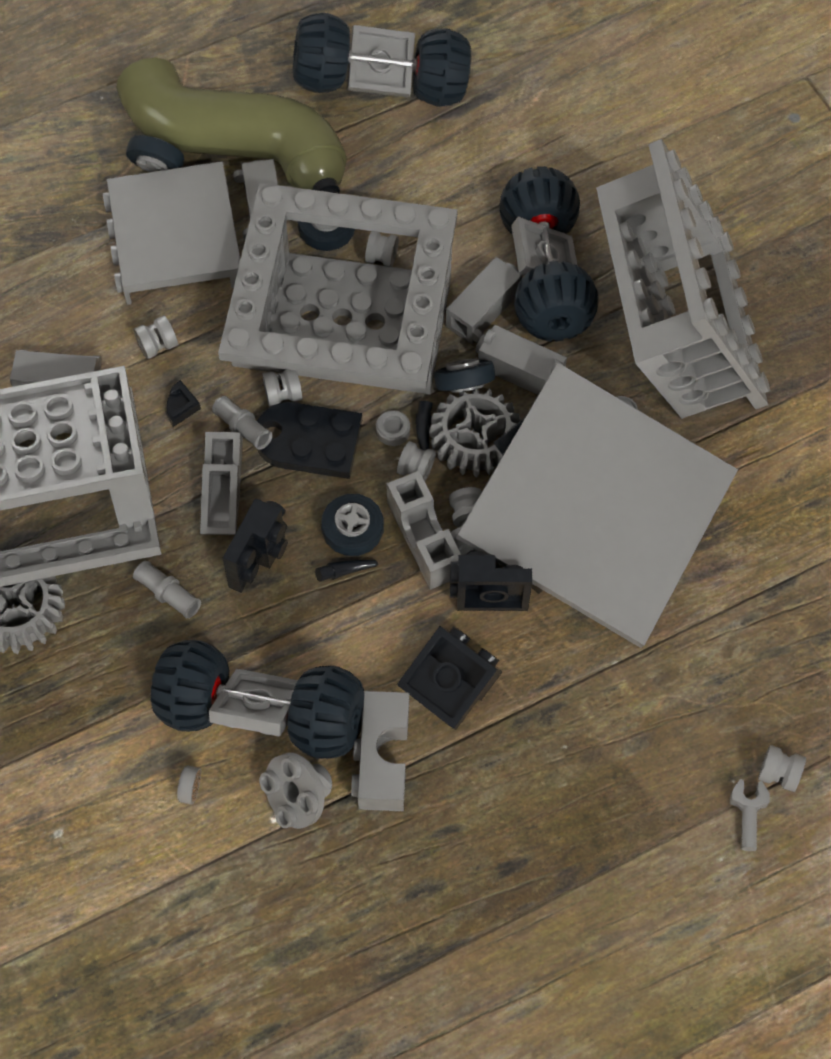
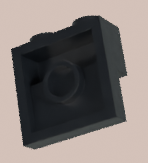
M256 498L253 501L223 556L229 588L242 593L247 582L251 584L254 581L259 565L270 569L276 558H282L288 544V540L285 539V531L288 526L282 518L286 511L280 504L273 501L264 502Z
M479 551L458 555V562H451L450 598H457V611H528L533 582L532 568H523L519 565L495 568V555H486Z
M439 626L397 683V686L406 693H409L411 697L451 728L457 730L477 701H482L503 671L496 667L500 660L486 649L481 648L479 652H476L467 645L471 638L461 630L453 626L449 631Z

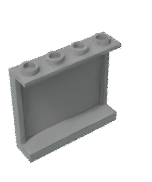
M223 161L107 179L109 192L103 193L106 212H112V219H107V227L110 239H116V245L110 246L114 266H120V272L114 273L117 292H124L127 305L132 304L130 293L227 277L230 278L231 288H234L240 264V255Z

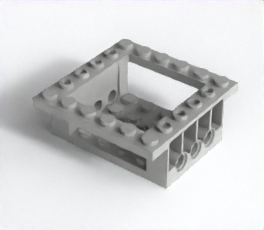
M662 139L650 143L649 149L653 165L596 187L635 364L681 419L745 396L755 409L768 406L766 392L770 391V386L765 373H760L758 364L762 363L763 359L758 345L752 343L751 335L755 334V328L751 317L745 315L743 308L748 305V301L743 288L738 287L736 279L741 278V274L735 259L731 260L729 252L734 250L728 232L724 233L718 216H713L709 202L707 200L703 201L698 185L692 184L687 168H681L676 151L674 149L669 151ZM709 254L712 257L727 321L723 314L718 315L713 299L707 298L706 289L711 288V283L705 268H700L698 259ZM678 266L689 311L671 317V315L675 314V308L670 296H666L665 287L669 286L665 271Z
M259 183L218 351L219 360L230 361L233 367L272 371L275 373H283L287 369L297 371L298 376L431 394L451 284L452 244L458 209ZM287 220L418 237L412 270L289 253L286 222ZM307 311H314L319 315L312 321L304 320L301 317ZM344 315L351 318V322L346 325H338L334 322V319ZM372 320H379L384 323V326L378 330H372L366 325Z
M125 366L0 389V511L109 489L119 528L0 551V587L162 555L132 387L129 386ZM62 433L71 434V436L65 440L55 439L56 436ZM26 440L35 441L31 446L19 447Z

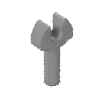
M742 779L738 781L730 795V804L742 811L741 849L744 851L757 850V812L761 808H766L770 802V794L762 781H759L756 786L755 799L751 800L745 797L744 781Z

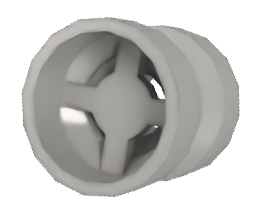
M165 315L156 318L154 323L149 326L141 325L133 329L138 345L146 359L157 356L158 351L164 348L170 350L178 346L174 330Z
M285 369L283 373L278 374L272 371L262 373L269 407L280 404L282 400L289 399L292 402L303 400L297 371Z
M769 745L758 780L768 784L773 781L776 783L780 782L783 789L795 792L804 770L806 757L798 754H793L789 757L782 752L781 748Z

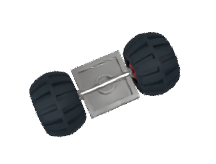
M313 13L303 17L298 23L293 52V78L298 85L308 91L327 93L339 89L343 85L349 64L347 90L408 98L411 93L413 72V93L419 100L437 107L450 106L460 102L465 96L471 67V47L467 38L459 32L447 28L433 29L421 35L413 58L415 33L353 25L350 46V29L346 22L329 13Z
M538 166L537 169L532 167L525 169L524 173L519 172L508 181L500 197L499 212L507 231L513 235L519 274L524 276L516 290L514 303L516 315L522 326L534 337L551 342L555 340V342L564 341L566 338L572 339L577 337L578 334H582L588 329L597 313L599 298L598 290L591 276L577 265L572 236L567 235L574 227L579 216L580 198L573 182L564 173L551 167Z
M184 640L172 644L164 650L156 664L150 692L153 712L165 725L182 732L199 731L215 723L230 728L260 732L265 735L281 736L286 726H288V734L292 744L303 753L317 759L336 758L345 755L351 750L360 732L365 696L360 680L351 672L337 666H318L309 669L301 675L299 680L236 668L229 679V666L225 656L214 646L199 640Z

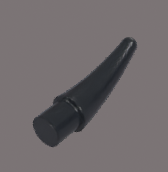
M419 401L418 413L415 417L417 439L422 450L429 448V432L433 403L429 401Z
M376 560L331 562L326 566L316 568L315 575L319 582L328 579L334 580L357 571L376 567L378 562Z

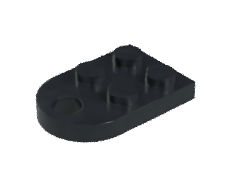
M293 402L276 404L264 411L257 422L265 429L276 427L281 430V434L276 438H272L269 445L265 448L257 449V451L267 463L278 468L350 479L363 421L362 413Z

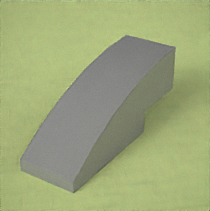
M205 432L200 534L235 535L237 532L243 437L240 432Z

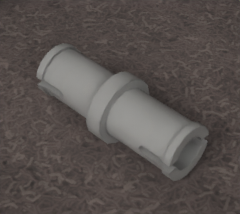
M221 396L214 402L212 412L229 425L231 432H240L245 439L250 441L259 450L269 445L272 439V432L258 423L253 413L247 409H241L227 396Z
M143 561L133 573L134 580L139 581L155 594V599L160 603H168L186 619L193 617L201 606V600L179 585V580L174 576H166L149 561Z

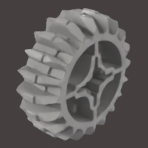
M477 388L472 391V394H467L463 390L459 392V398L449 394L447 404L440 402L437 407V413L432 415V425L430 427L431 446L434 451H438L437 457L439 461L447 460L449 470L459 466L462 476L467 472V469L473 470L476 478L480 474V470H485L490 476L493 473L494 466L497 467L503 455L495 444L488 448V442L496 439L497 435L507 432L521 418L519 413H514L513 403L504 404L503 394L493 398L490 388L485 394H479ZM465 417L462 423L456 424V428L450 429L454 422Z
M55 576L0 587V652L4 653L11 646L13 653L18 655L22 645H26L28 650L33 651L34 645L32 642L39 640L40 643L46 644L47 639L44 634L46 632L56 634L57 628L54 623L63 622V614L60 610L65 609V601L61 597L63 596L62 587L56 584L57 579ZM38 590L43 594V602L39 612L35 611L32 605L36 600L34 595Z

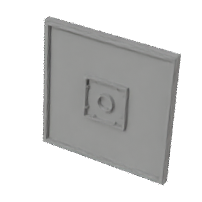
M557 363L455 538L476 551L483 552L486 555H495V562L503 567L519 565L523 568H532V584L642 648L645 646L738 469L560 363Z

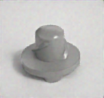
M284 753L272 759L267 766L266 772L262 773L259 779L260 787L267 795L269 804L275 813L276 821L285 829L290 827L305 828L314 824L323 812L324 798L332 790V779L328 770L320 764H311L307 759L296 753Z

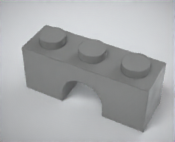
M420 471L387 483V503L429 589L431 590L450 582L451 562H458V555H461L449 529L442 530L434 511V499Z
M365 691L364 709L361 718L362 739L357 738L354 741V761H360L359 774H352L351 797H358L359 810L404 812L405 764L385 761L378 754V750L388 741L407 740L409 693Z

